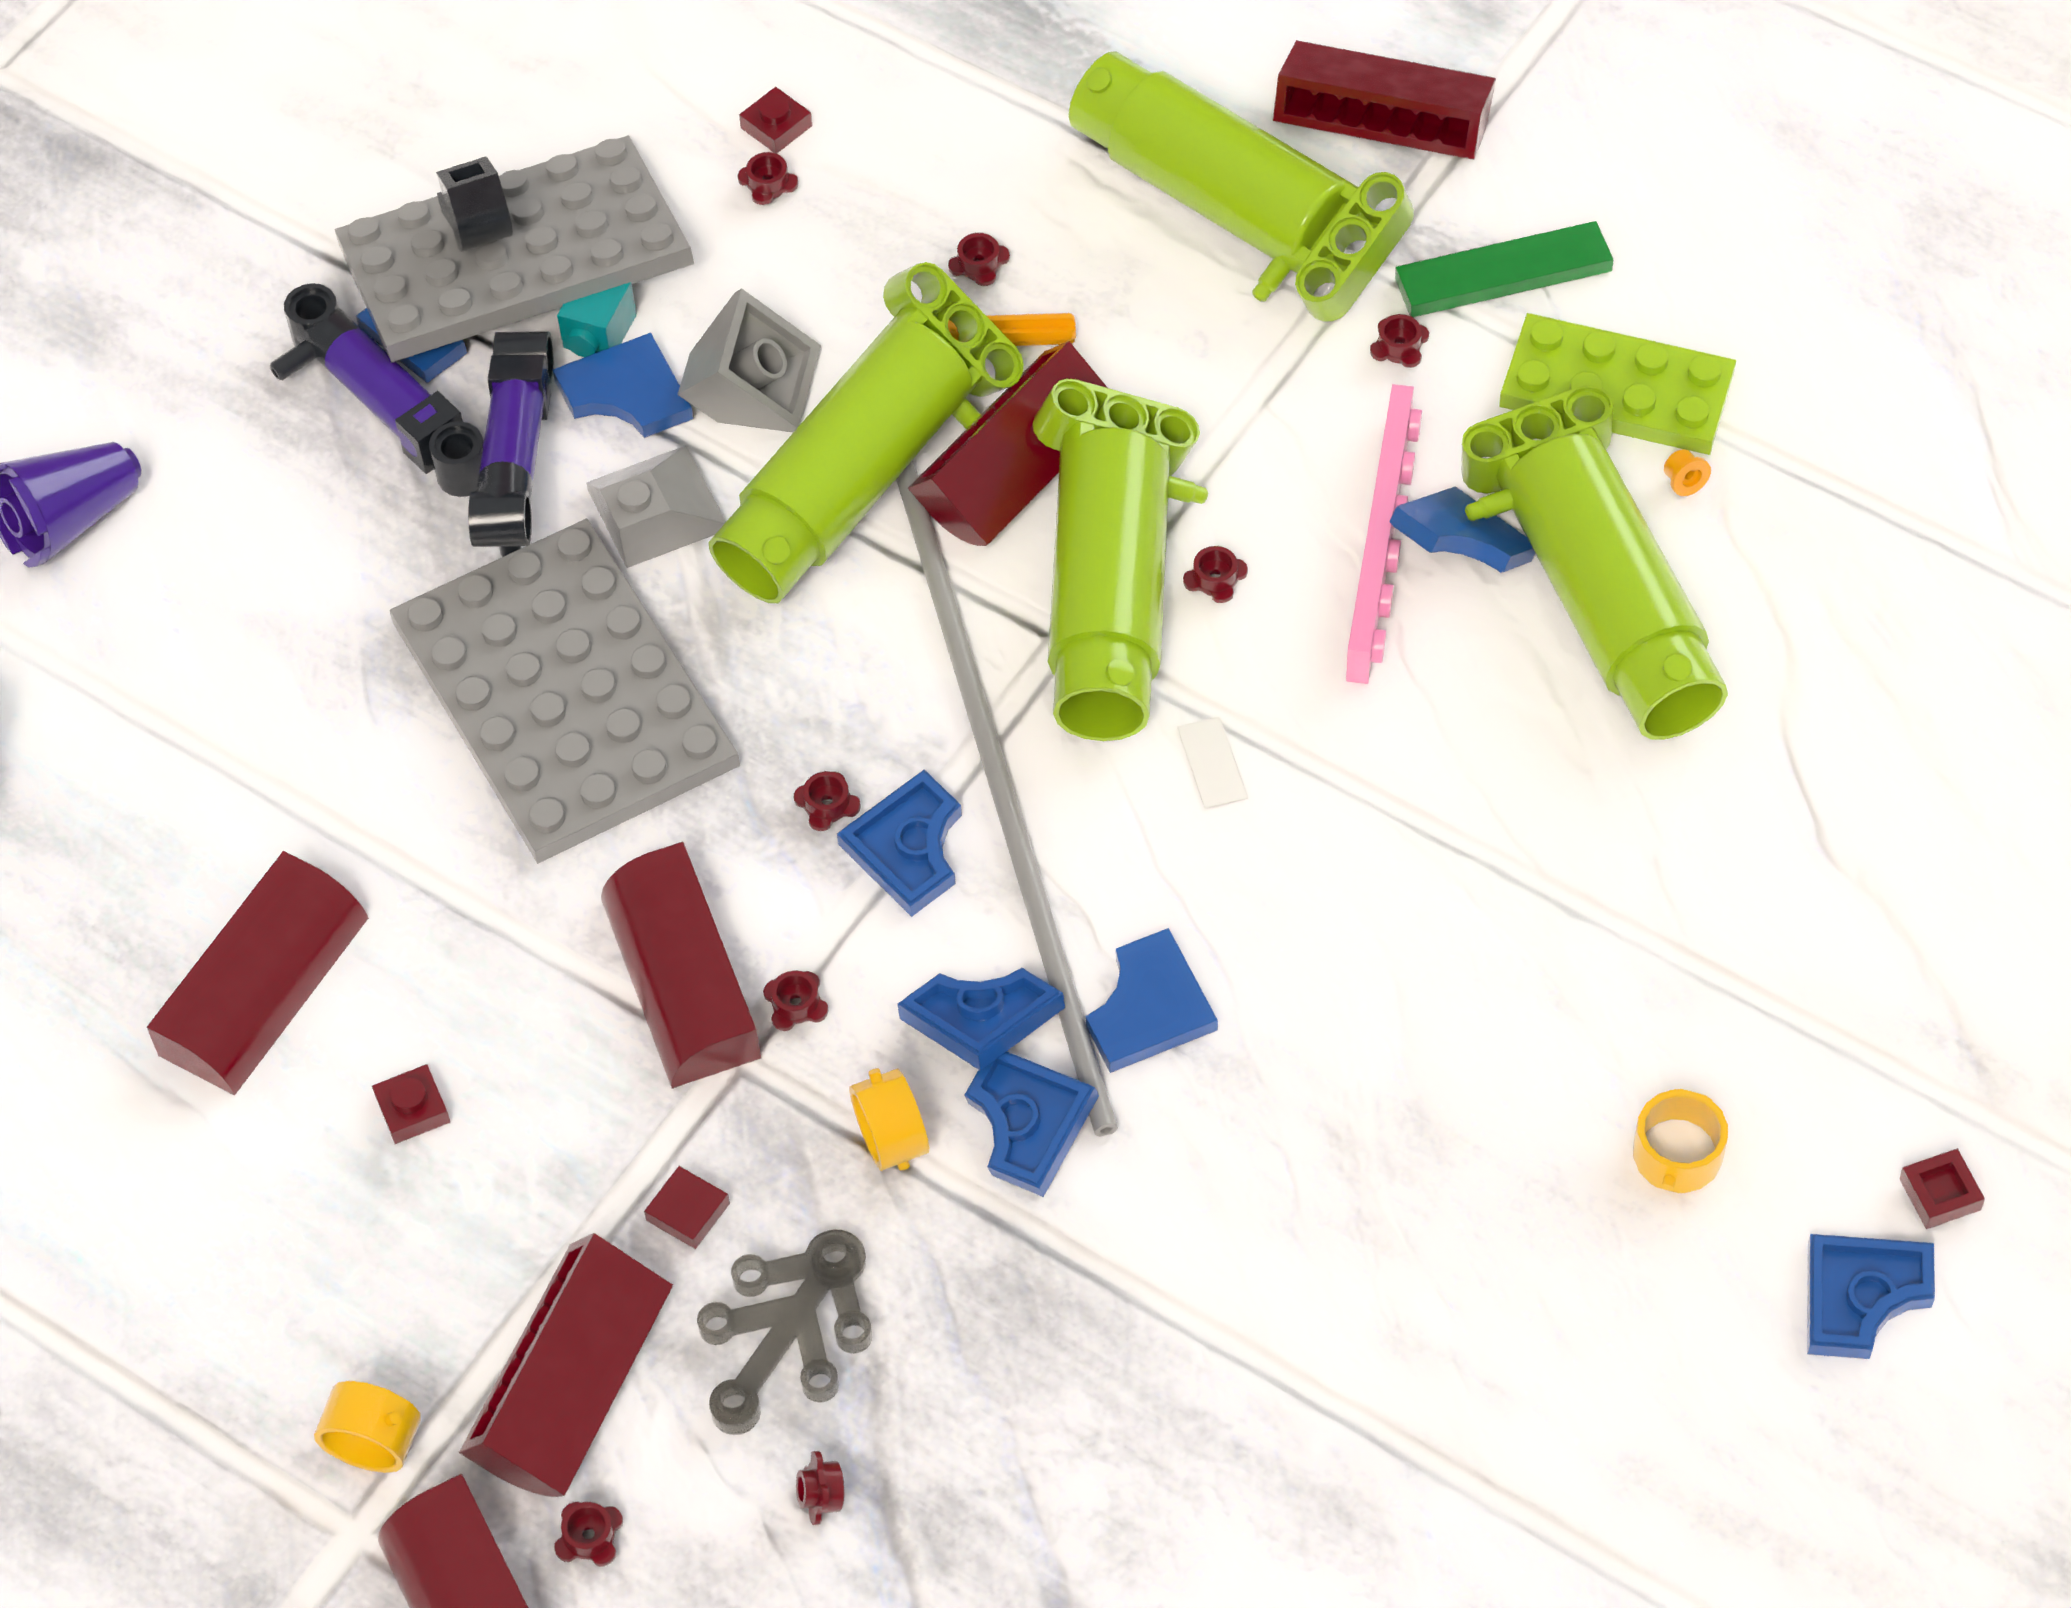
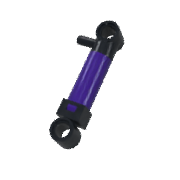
M316 283L303 284L293 289L284 301V312L295 347L270 363L273 375L279 380H284L314 359H317L400 439L403 453L420 470L428 474L434 469L437 483L442 491L456 497L470 496L472 491H477L484 445L482 434L478 428L470 423L463 422L461 412L439 391L431 395L396 361L391 363L387 352L338 307L336 296L331 289Z
M550 331L496 332L494 335L493 355H491L487 379L490 405L477 491H472L469 497L468 525L470 541L473 547H499L502 557L521 549V546H529L531 542V494L541 421L548 419L551 397L549 385L553 381L554 353Z

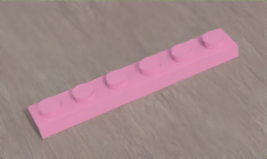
M1392 384L1348 644L1347 682L1368 684L1372 662L1381 664L1383 662L1386 630L1377 628L1379 617L1390 618L1394 585L1385 584L1387 572L1397 573L1401 549V540L1392 539L1395 527L1389 521L1396 506L1408 502V496L1399 495L1401 484L1411 485L1413 478L1415 453L1406 452L1408 441H1419L1422 410L1412 409L1413 386Z

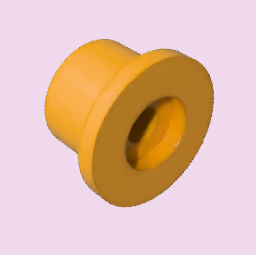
M1681 449L1667 458L1664 464V473L1671 479V488L1677 495L1690 496L1702 489L1707 483L1711 474V467L1704 458L1695 457L1689 450Z

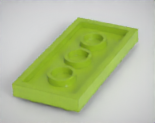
M1527 313L1500 393L1499 407L1515 410L1576 387L1586 385L1597 386L1605 390L1613 401L1612 433L1711 455L1735 373L1737 360Z

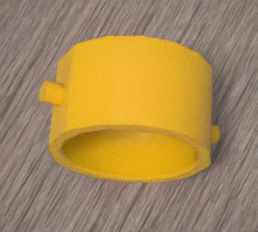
M879 1068L872 1069L868 1072L870 1079L849 1086L851 1103L860 1131L870 1155L880 1171L896 1165L899 1170H906L910 1167L909 1160L928 1154L930 1150L921 1114L912 1091L898 1068L881 1074Z
M1673 1089L1657 1094L1644 1105L1638 1116L1633 1145V1158L1638 1171L1650 1184L1675 1193H1688L1702 1189L1716 1178L1723 1164L1728 1141V1124L1722 1110L1709 1097L1700 1093L1684 1089ZM1672 1119L1689 1121L1701 1127L1711 1137L1715 1150L1699 1161L1691 1163L1673 1162L1660 1156L1650 1146L1646 1133L1660 1122Z
M338 1382L331 1390L315 1430V1442L326 1453L349 1465L374 1472H397L403 1468L420 1424L421 1415L411 1402L388 1389L365 1382Z

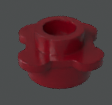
M762 152L754 155L747 162L746 167L739 170L737 175L739 184L749 188L752 192L753 202L759 205L771 203L773 199L780 197L784 192L792 193L799 185L798 177L788 172L785 159L773 152Z
M972 233L961 239L957 247L958 255L950 258L948 268L954 276L965 275L980 286H988L996 281V272L999 267L1009 262L1010 253L1005 246L999 245L993 236L986 233Z
M1395 314L1381 320L1377 328L1379 332L1378 340L1370 346L1371 356L1377 361L1388 359L1407 368L1419 365L1422 361L1420 349L1422 344L1429 340V330L1424 325L1419 324L1415 318L1405 314Z
M1206 547L1195 556L1193 570L1184 573L1183 584L1189 591L1199 590L1211 596L1212 600L1216 603H1226L1233 598V588L1238 580L1247 577L1248 567L1243 560L1237 559L1234 553L1225 547ZM1218 574L1220 577H1211L1210 575Z
M823 771L812 775L804 785L799 786L795 790L793 795L795 805L805 809L809 815V826L816 831L830 829L833 822L843 817L856 816L861 808L860 799L849 793L845 777L841 773L834 771ZM823 800H832L828 805L822 803Z
M798 970L788 971L765 985L763 994L765 1000L772 1004L774 1013L771 1021L776 1029L789 1031L795 1024L805 1021L819 1023L827 1017L829 1011L828 1004L820 999L818 993L820 979L815 973ZM795 998L801 999V1002L797 1005L792 1004L790 1001Z
M812 1451L809 1465L805 1466L804 1470H799L796 1476L798 1504L801 1508H809V1518L812 1525L821 1524L822 1513L840 1512L844 1503V1480L840 1464L837 1461L823 1462V1456L820 1451Z
M572 1502L565 1506L561 1512L562 1537L554 1544L557 1557L563 1562H571L576 1558L592 1560L599 1567L613 1562L616 1557V1549L613 1545L615 1533L623 1525L621 1512L613 1506L604 1508L594 1502ZM586 1530H593L595 1534L592 1538L586 1539L583 1537V1533Z

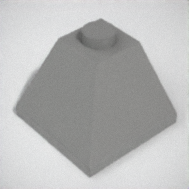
M741 288L732 295L689 353L677 395L718 423L794 432L802 419L821 345Z
M687 445L586 482L587 490L626 568L714 536L726 523Z

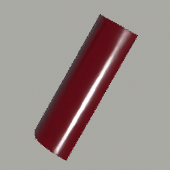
M1296 40L1278 73L1273 121L1474 160L1485 133L1496 78Z
M1070 341L1044 351L1023 372L1019 381L1007 388L908 487L928 513L944 529L960 540L976 546H987L1059 473L1060 451L1044 445L1037 438L1033 430L1034 418L1053 386L1060 380L1076 379L1108 388Z
M682 841L643 854L624 864L605 883L601 893V901L671 1088L761 1059L756 1027L684 842Z
M283 850L146 1028L158 1056L235 1096L369 919L359 901L333 877Z
M596 1233L571 1243L459 1453L496 1477L516 1487L544 1496H565L664 1305L673 1284Z
M462 1473L412 1498L398 1508L383 1524L378 1535V1543L409 1608H528Z

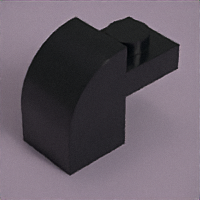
M487 156L436 172L441 192L436 193L444 217L453 229L460 252L513 235L511 218L500 178Z

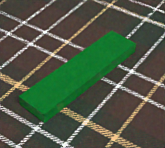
M1596 220L1396 266L1395 281L1409 315L1417 317L1612 272L1614 259Z

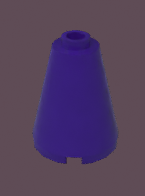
M108 442L0 462V539L12 555L21 551L24 552L29 559L23 564L28 568L46 563L138 489V478L141 477L142 471L136 455L127 447L123 448L116 442Z

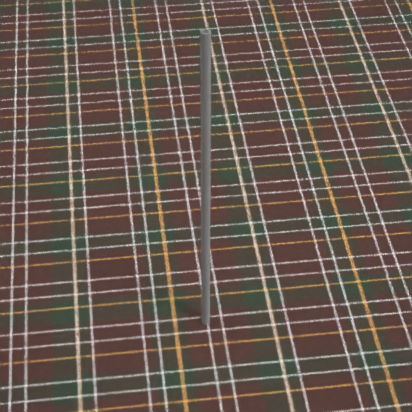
M912 460L898 476L896 482L1047 979L1050 985L1063 992L1065 1009L1060 1011L1058 1015L1078 1080L1094 1086L1099 1095L1089 1114L1091 1124L1096 1136L1101 1137L1113 1134L1118 1129L931 518L928 511L908 489L918 478Z

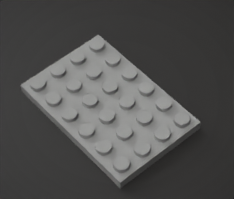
M630 136L607 139L596 146L571 154L556 155L548 161L520 170H510L502 173L499 178L511 218L513 235L460 252L453 229L441 211L437 196L423 201L409 202L398 209L373 217L359 218L348 225L335 228L334 231L338 245L391 363L561 308L564 303L629 282L634 284L693 265L694 260L691 247Z
M587 518L389 610L394 626L537 864L740 766L738 752Z

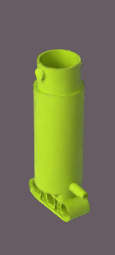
M1117 51L1105 53L1098 58L1084 73L1072 96L1068 114L1070 125L1106 147L1112 161L1272 258V261L1261 274L1258 284L1252 291V295L1261 302L1266 301L1271 293L1278 289L1292 270L1297 273L1295 280L1297 291L1309 313L1315 319L1329 322L1342 318L1350 310L1413 221L1414 208L1401 180L1394 174L1377 172L1368 176L1357 187L1165 71L1152 73ZM1387 198L1397 199L1391 208L1385 211L1375 210L1381 201ZM1366 241L1360 251L1353 254L1344 253L1351 243ZM1325 283L1335 284L1332 291L1322 297L1313 296L1319 286Z
M928 262L919 263L888 279L884 286L883 298L885 306L894 318L739 494V508L708 542L709 552L719 568L737 586L753 597L767 603H779L810 566H822L951 414L965 429L981 415L966 399L969 394L977 397L988 396L1013 386L1021 378L1024 363L1017 347L937 265ZM911 281L917 284L921 290V302L912 294ZM949 320L952 321L958 329V341L954 339L949 332ZM986 359L991 361L994 366L995 379L986 371Z
M1064 379L1053 386L1033 421V430L1037 438L1044 445L1060 451L1047 660L1051 672L1055 676L1053 715L1056 723L1061 728L1077 737L1095 741L1122 740L1136 735L1147 726L1150 717L1151 681L1157 676L1161 665L1168 498L1186 503L1203 504L1208 497L1206 487L1195 485L1192 481L1171 476L1179 469L1198 441L1200 430L1195 418L1179 407L1076 379Z
M1580 386L1470 426L1462 438L1461 475L1463 482L1475 492L1492 494L1468 504L1465 507L1467 518L1470 521H1475L1481 518L1487 519L1510 510L1513 511L1607 689L1622 697L1641 735L1651 740H1665L1688 733L1711 719L1724 705L1728 696V690L1707 651L1709 639L1702 622L1606 451L1612 437L1613 401L1611 396L1597 386Z

